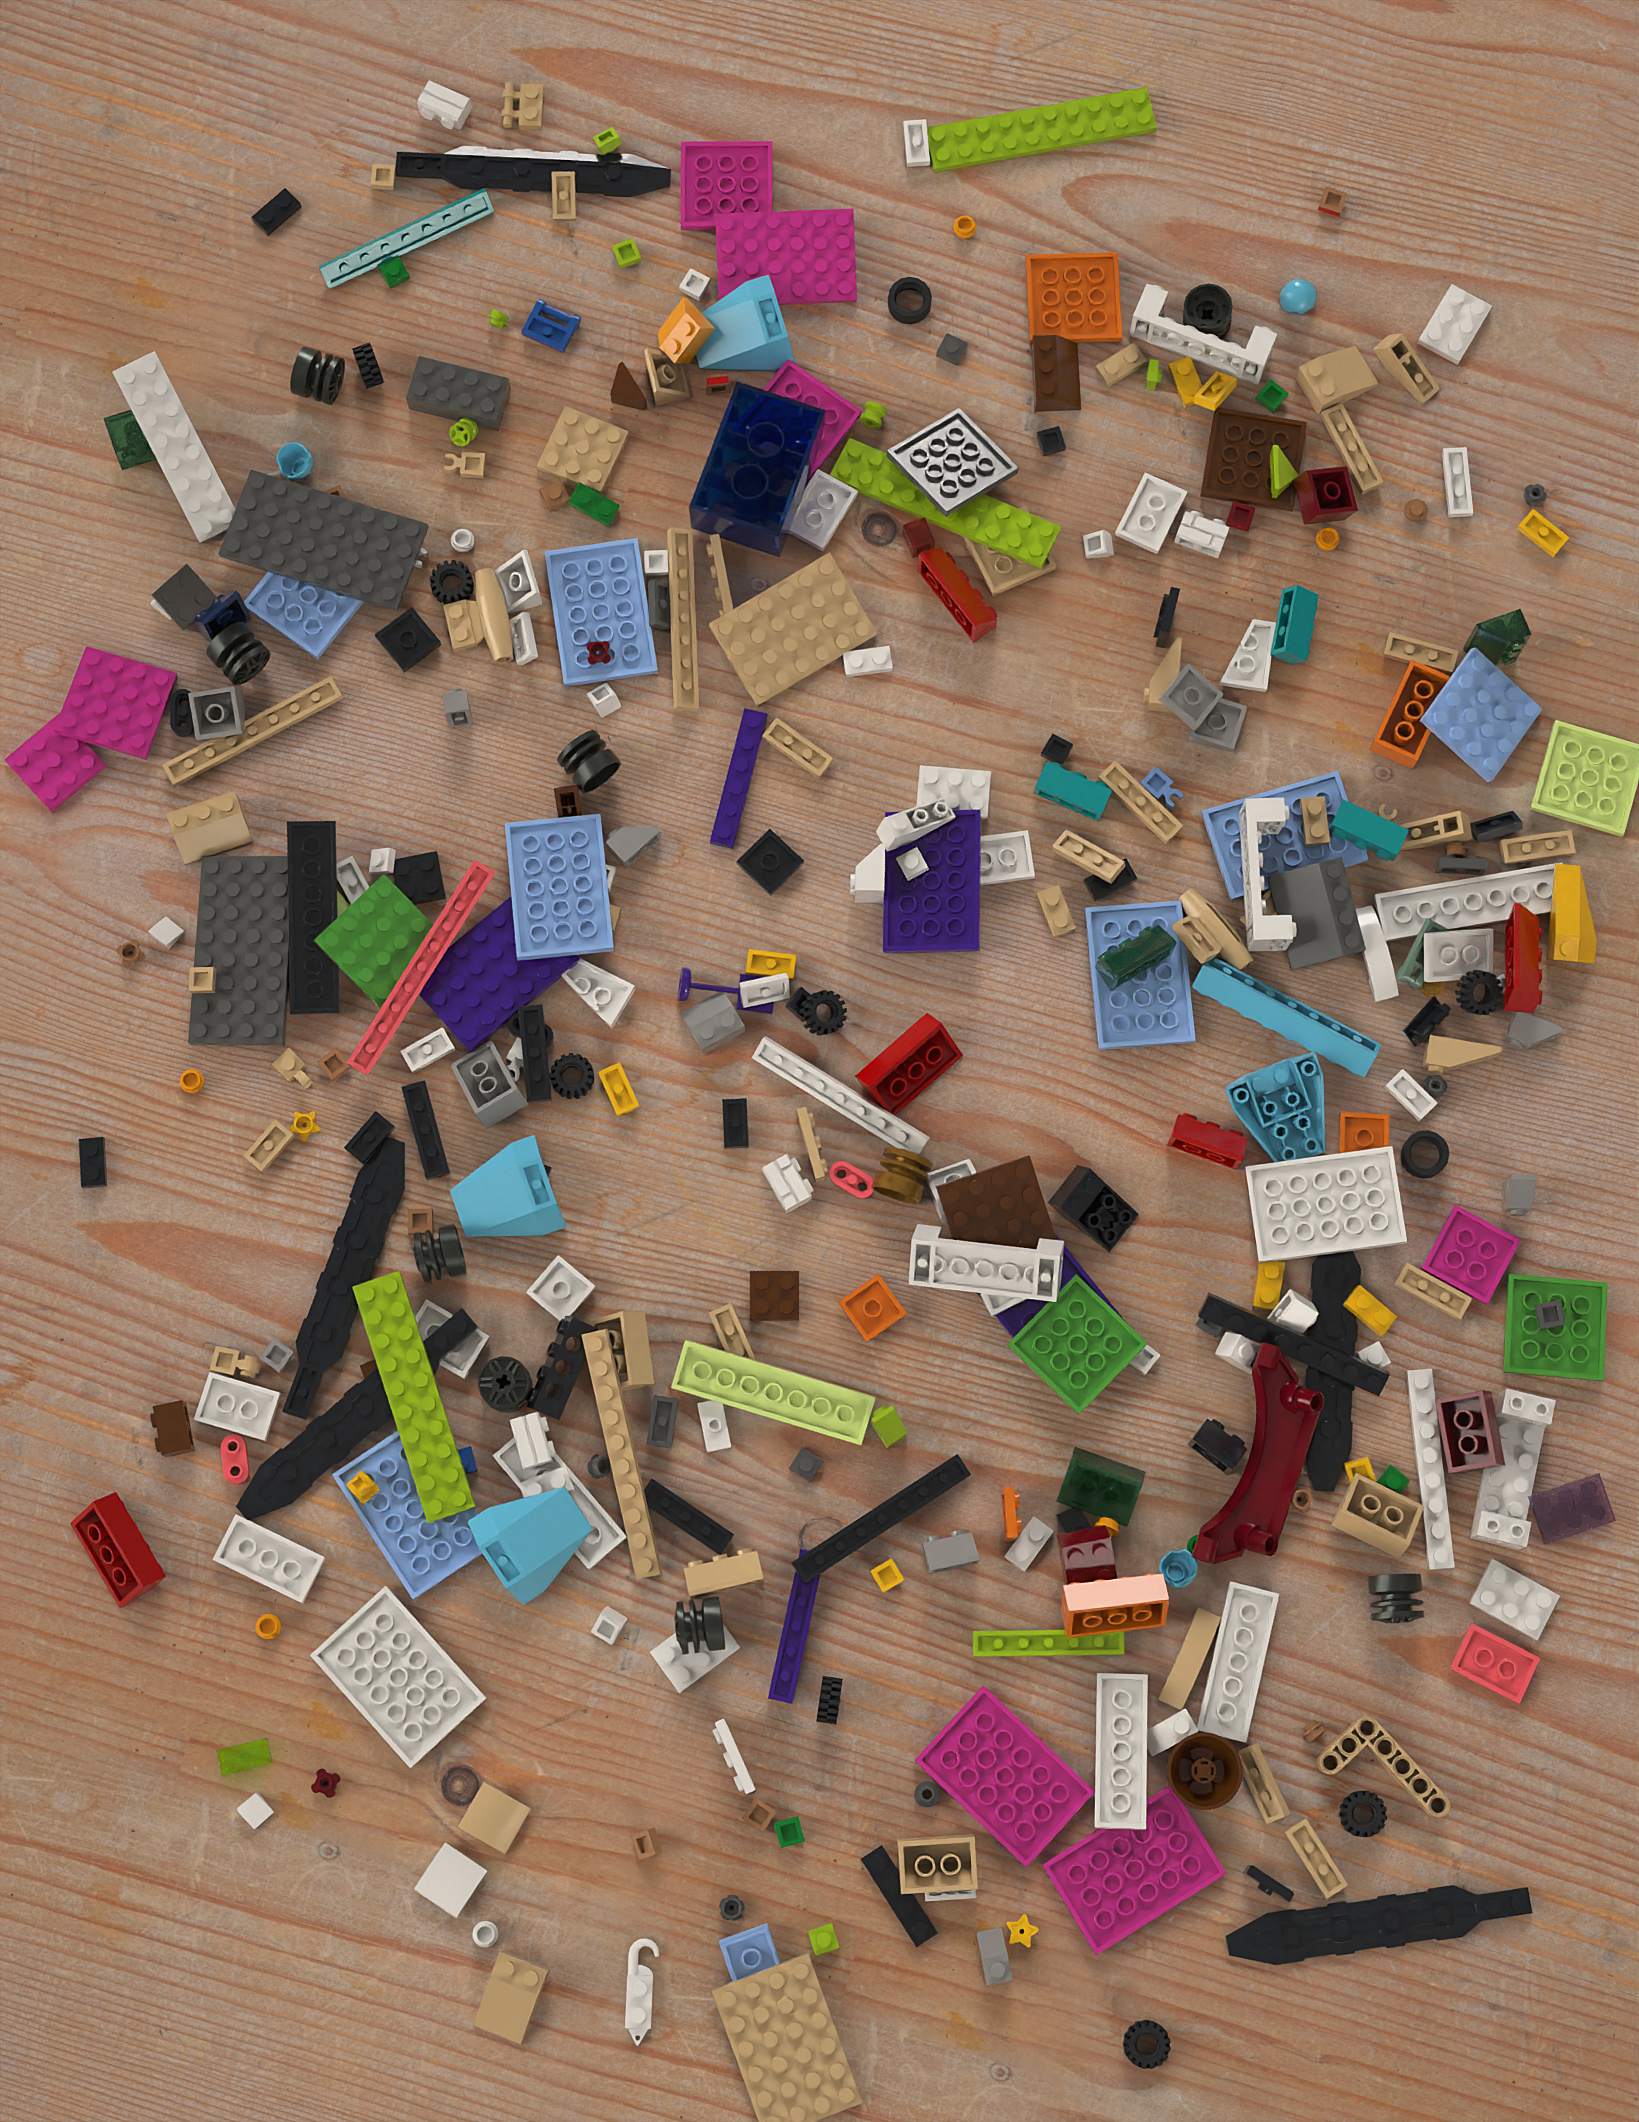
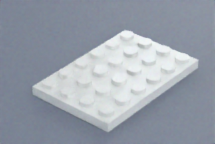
M1392 1146L1245 1167L1259 1263L1407 1244Z
M387 1586L378 1592L310 1655L409 1768L414 1767L487 1699Z

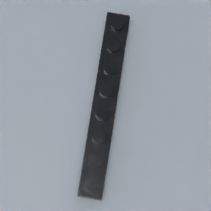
M1209 1292L1198 1312V1317L1259 1344L1263 1342L1277 1346L1282 1349L1281 1353L1374 1395L1380 1396L1390 1376L1386 1370Z
M956 1454L791 1562V1565L802 1582L806 1584L971 1475L959 1455Z

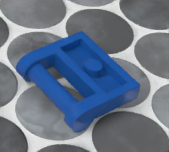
M538 299L521 333L527 338L564 353L575 330L579 327L582 317L576 314L570 315L547 305L546 301ZM545 313L567 323L568 326L560 325L540 316V314Z

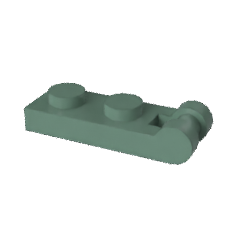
M1426 918L1403 966L1396 972V979L1401 982H1408L1409 986L1414 989L1420 988L1424 982V933L1449 931V929ZM1414 967L1418 968L1416 973L1412 974Z

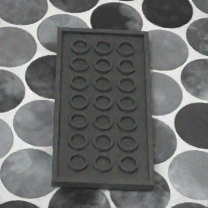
M251 470L219 555L228 560L398 612L429 526L417 520Z
M202 856L194 967H214L216 969L215 993H192L188 1043L190 1045L285 1046L290 977L287 856Z

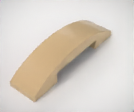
M1197 1607L1172 1670L1160 1693L1159 1701L1182 1710L1207 1655L1221 1617Z

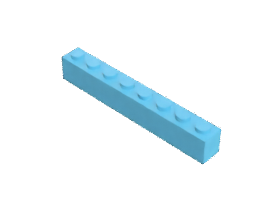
M1213 958L1203 964L1192 985V988L1196 989L1200 994L1217 1000L1221 1005L1240 1012L1242 1016L1261 1023L1265 1028L1282 1034L1286 1039L1295 1041L1305 1046L1307 1050L1316 1052L1326 1057L1330 1062L1337 1063L1347 1068L1351 1073L1364 1078L1382 1044L1217 958Z

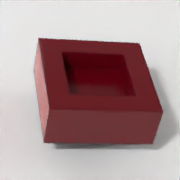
M1233 501L1226 525L1248 532L1255 507Z

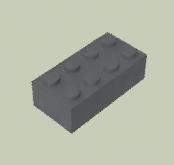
M419 356L406 400L410 410L454 421H459L466 417L472 419L478 427L499 431L511 387L509 378Z

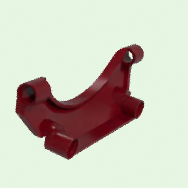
M1263 1342L1260 1344L1252 1369L1256 1397V1423L1249 1459L1231 1497L1221 1510L1200 1528L1191 1556L1197 1560L1217 1564L1241 1557L1245 1549L1266 1556H1272L1277 1551L1278 1542L1312 1436L1324 1406V1396L1321 1392L1298 1385L1300 1378L1284 1354L1281 1353L1282 1349L1277 1346Z

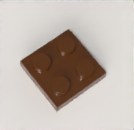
M750 1271V1321H799V1271Z

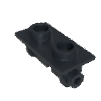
M1433 996L1404 1028L1403 1032L1415 1047L1420 1045L1421 1042L1425 1043L1428 1036L1435 1030L1434 1026L1439 1025L1445 1017L1450 1015L1449 1011L1451 1008L1445 1003L1441 1005L1438 999Z

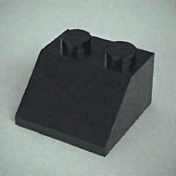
M1207 1418L1187 1445L1228 1475L1247 1451V1448L1243 1446L1245 1442L1235 1434L1232 1436L1224 1431L1225 1427L1217 1420L1213 1419L1210 1421Z

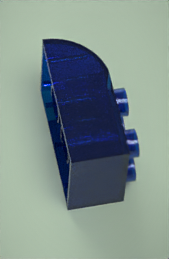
M737 381L689 505L691 528L710 535L719 534V537L780 557L815 463L824 429L826 410Z

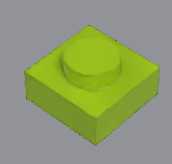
M613 126L593 137L602 155L612 152L622 145Z
M633 238L611 246L620 270L642 262Z
M1150 359L1145 390L1155 391L1156 383H1161L1162 369H1158L1159 360Z
M832 1922L808 1930L815 1956L840 1948Z

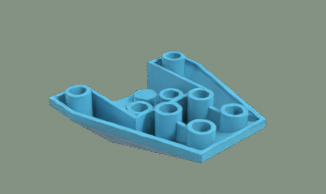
M769 275L746 281L702 312L703 316L715 327V330L696 354L700 369L779 370L787 360L795 364L788 334Z
M1315 1052L1284 1059L1246 1074L1224 1088L1233 1112L1274 1162L1310 1158L1326 1152L1323 1073Z
M535 1135L510 1143L450 1190L466 1237L546 1235L567 1227L560 1206L557 1204Z
M566 1487L489 1507L468 1521L479 1549L505 1588L523 1605L547 1589L593 1529Z

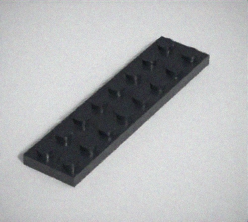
M287 821L290 1014H339V967L314 942L338 918L336 821Z

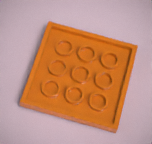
M1118 252L1026 255L1029 344H1032L1033 335H1058L1075 343L1122 342Z

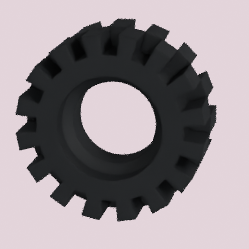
M370 342L352 348L366 389L384 383Z
M447 560L443 561V566L440 563L436 565L437 570L433 569V576H430V586L434 597H437L440 603L443 601L444 605L463 599L468 600L470 598L469 594L473 593L474 587L469 568L467 566L464 567L460 561L456 564V560H451L449 564ZM457 576L461 580L459 588L454 591L446 590L443 587L445 578Z
M1481 970L1467 972V976L1460 978L1463 982H1458L1456 985L1460 987V991L1455 990V995L1460 996L1456 999L1457 1003H1461L1460 1007L1465 1009L1466 1012L1477 1015H1488L1489 1011L1494 1012L1496 1010L1494 1006L1499 1007L1501 1004L1497 1001L1498 998L1503 999V995L1499 994V991H1503V986H1499L1501 983L1500 979H1496L1497 976ZM1482 983L1485 986V995L1481 1001L1477 1002L1474 1000V989L1478 984Z
M827 990L813 993L805 998L806 1001H803L801 1004L804 1006V1008L800 1009V1013L804 1014V1017L800 1018L801 1022L806 1021V1024L803 1026L806 1029L810 1028L809 1032L812 1034L817 1033L816 1035L821 1036L834 1033L839 1030L838 1028L843 1027L842 1021L847 1019V1016H843L847 1012V1008L843 1009L842 1007L846 1003L844 1000L839 1001L841 996L839 994L834 995V991L827 992ZM820 1004L827 1005L831 1011V1017L827 1022H823L817 1017L816 1009Z
M569 1053L568 1056L563 1054L561 1059L554 1061V1066H551L550 1079L556 1093L558 1092L561 1097L565 1096L567 1099L572 1100L573 1097L579 1099V1096H585L588 1090L591 1091L595 1079L592 1065L588 1062L587 1058H583L580 1054L573 1055V1053ZM568 1068H577L582 1074L581 1080L575 1085H569L563 1080V1074Z
M828 1676L822 1677L816 1722L837 1724L843 1679Z
M1356 1791L1343 1799L1344 1801L1339 1807L1341 1808L1339 1817H1341V1825L1346 1828L1345 1830L1356 1837H1372L1378 1834L1381 1828H1384V1822L1387 1820V1808L1384 1807L1383 1800L1377 1797L1378 1795L1370 1791ZM1359 1804H1366L1372 1810V1819L1367 1824H1360L1354 1818V1809Z
M1149 2020L1137 2021L1134 2025H1130L1128 2031L1124 2034V2053L1134 2065L1143 2069H1154L1156 2066L1162 2065L1164 2060H1167L1168 2053L1171 2050V2041L1167 2031L1158 2023ZM1144 2034L1152 2035L1157 2042L1155 2051L1149 2055L1140 2053L1137 2048V2041Z

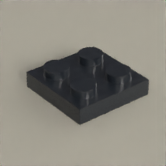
M188 564L184 565L151 595L183 631L196 620V616L202 610H207L211 607L217 598Z
M1171 587L1169 594L1164 593L1153 636L1158 638L1157 647L1165 648L1180 592L1179 588Z
M413 607L375 634V638L404 673L442 645Z
M769 829L736 861V864L771 896L804 864V860Z
M437 851L395 859L392 873L394 885L414 905L446 899Z

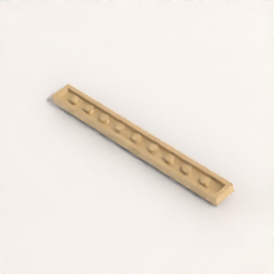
M608 1329L582 1334L636 1579L662 1574V1568Z

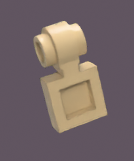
M216 1346L209 1370L235 1377L238 1368L241 1370V1376L254 1379L255 1374L259 1373L261 1364H259V1358L245 1355L244 1360H240V1351Z

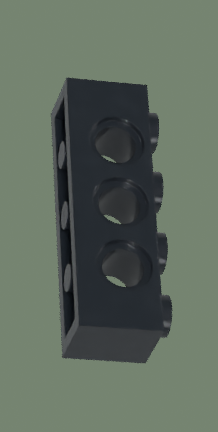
M565 1316L564 1319L560 1320L556 1329L557 1337L554 1342L550 1343L547 1349V1360L544 1365L540 1366L536 1378L538 1380L535 1387L530 1389L526 1399L528 1401L526 1407L553 1419H560L586 1359L582 1334L598 1331L599 1328L571 1316ZM572 1337L574 1339V1347L571 1350H567L566 1341ZM562 1360L565 1367L561 1373H558L556 1371V1364ZM550 1383H553L555 1391L552 1395L548 1396L546 1388Z

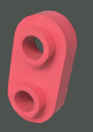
M838 1161L831 1166L829 1177L834 1185L858 1199H867L873 1194L874 1190L871 1188L873 1179L869 1175L845 1161ZM839 1171H844L846 1173V1177L840 1179L837 1177V1173ZM865 1184L867 1189L860 1191L858 1185Z
M228 1435L221 1443L223 1474L225 1479L231 1484L240 1485L246 1482L250 1475L247 1444L239 1435ZM235 1442L237 1444V1449L235 1451H230L229 1445ZM235 1467L240 1469V1473L237 1476L232 1475V1469Z

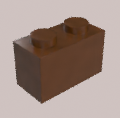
M179 1400L153 1406L154 1413L150 1414L152 1427L157 1428L158 1437L155 1438L157 1452H161V1455L164 1457L194 1452L195 1447L187 1403Z

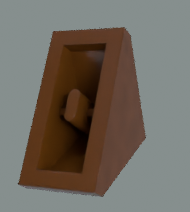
M623 362L619 363L610 393L611 402L639 410L647 409V401L625 364Z
M578 785L554 788L558 818L583 815Z

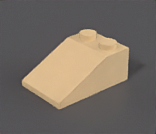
M1356 346L1319 356L1298 368L1295 377L1318 416H1320L1322 411L1340 403L1343 404L1379 385Z
M500 1951L473 2025L521 2044L550 1969L508 1952Z

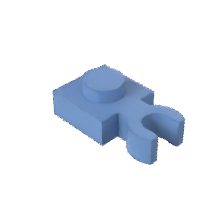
M1156 766L1140 782L1157 801L1160 797H1163L1165 805L1170 809H1173L1175 806L1170 800L1171 796H1175L1179 800L1183 797L1181 791L1170 788L1173 781Z

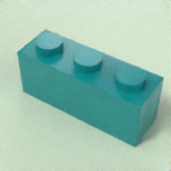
M1299 585L1282 589L1271 656L1291 665L1307 661L1319 594Z
M1046 762L1034 789V794L1098 822L1112 793L1107 784L1100 781H1090L1080 772H1069L1065 770L1063 765L1052 762V764Z
M1344 799L1329 828V832L1335 838L1343 841L1346 839L1353 842L1354 846L1360 850L1367 851L1368 849L1376 853L1378 858L1393 862L1409 832L1408 829Z

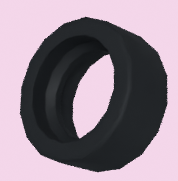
M905 277L892 285L888 295V308L895 320L904 324H915L924 320L929 314L932 295L930 288L924 281L914 277ZM905 290L917 291L923 297V305L916 311H904L897 306V295Z
M1429 1130L1418 1131L1411 1135L1403 1144L1400 1154L1401 1162L1406 1171L1412 1176L1421 1179L1432 1178L1439 1174L1447 1165L1450 1156L1449 1147L1444 1138L1436 1132ZM1425 1140L1432 1142L1439 1150V1159L1436 1165L1426 1169L1418 1167L1411 1159V1149L1414 1144Z

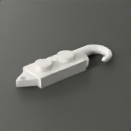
M647 1938L635 1941L628 1953L625 2028H628L637 2046L647 2030L651 2029L653 1972L644 1965H638L639 1950L644 1946H648L653 1950L655 1957L659 1956V1949L656 1943ZM639 2035L640 2040H636L635 2037Z

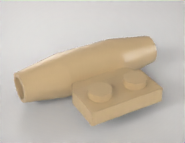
M481 569L475 572L476 601L463 599L443 605L452 647L455 652L478 646L485 638L495 663H506L513 659L512 629L504 594L493 569Z
M1193 888L1180 896L1178 901L1181 900L1182 908L1187 917L1176 921L1171 928L1177 934V937L1189 948L1193 956L1202 964L1218 955L1234 968L1242 972L1246 970L1254 960L1240 936L1220 912Z

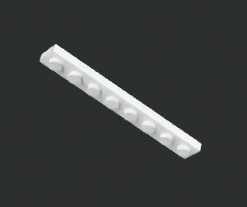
M766 1036L763 1037L752 1056L757 1062L898 1149H906L920 1155L930 1139L927 1135Z
M1432 1369L1406 1371L1420 1504L1424 1506L1422 1521L1428 1570L1455 1568Z

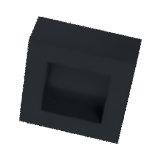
M1059 426L1037 432L1036 436L1043 456L1066 450Z
M1052 733L1041 752V756L1051 762L1063 765L1073 748V744Z
M800 987L785 1007L800 1019L804 1017V1014L800 1013V1009L804 1008L801 1004L811 994L803 987Z

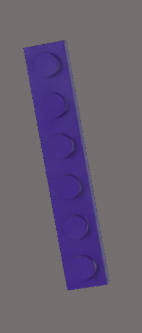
M744 708L710 844L734 848L768 717L767 713Z
M800 1549L798 1558L808 1551ZM795 1571L768 1699L793 1704L820 1575L804 1584Z

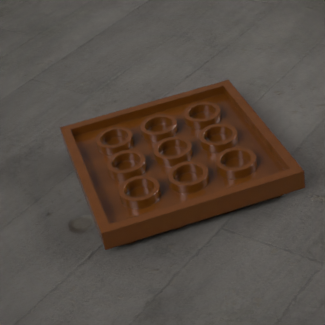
M1217 407L1213 413L1200 497L1231 502L1236 501L1243 504L1293 512L1296 497L1294 482L1277 498H1272L1270 452L1273 445H1278L1299 475L1307 422Z
M1029 1155L935 1186L953 1240L1037 1249L1040 1238L1057 1240Z

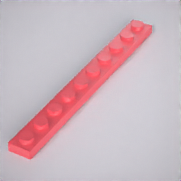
M477 860L472 862L346 1064L368 1076L494 876V871Z

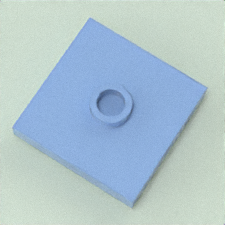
M767 1923L719 1940L732 1982L781 1963Z

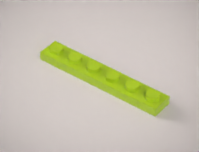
M1065 1630L972 1632L973 1657L1125 1655L1124 1631L1066 1638Z

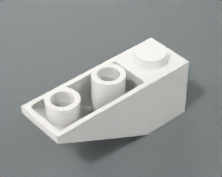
M943 797L885 817L876 833L882 844H885L886 851H890L911 843L955 819L956 816L946 798Z
M1225 1332L1215 1355L1252 1375L1259 1346L1242 1335Z

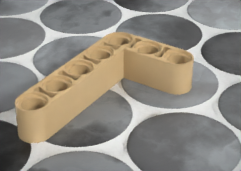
M1368 1716L1357 1719L1317 1757L1316 1764L1320 1772L1327 1775L1336 1774L1366 1747L1426 1814L1432 1817H1443L1450 1810L1448 1798L1372 1717ZM1364 1721L1369 1722L1372 1727V1731L1368 1736L1360 1731V1725ZM1346 1738L1350 1739L1354 1745L1350 1753L1342 1749V1742ZM1382 1740L1389 1744V1752L1386 1755L1378 1751V1744ZM1328 1755L1332 1756L1335 1760V1767L1332 1770H1327L1323 1764L1324 1758ZM1400 1759L1407 1764V1770L1403 1774L1398 1773L1395 1768L1396 1762ZM1416 1779H1421L1425 1786L1420 1794L1413 1789V1783ZM1435 1798L1442 1802V1809L1438 1813H1435L1431 1808V1802Z

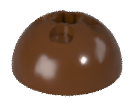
M1207 1732L1189 1735L1174 1747L1167 1763L1169 1785L1174 1794L1183 1803L1195 1809L1212 1810L1227 1804L1236 1795L1242 1782L1243 1767L1240 1756L1234 1746L1219 1735Z

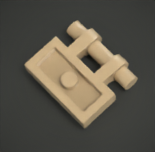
M505 83V90L502 92L504 109L501 110L503 127L511 128L512 121H519V130H542L544 85L521 84L520 92H515L513 83ZM513 102L520 103L519 111L513 110Z

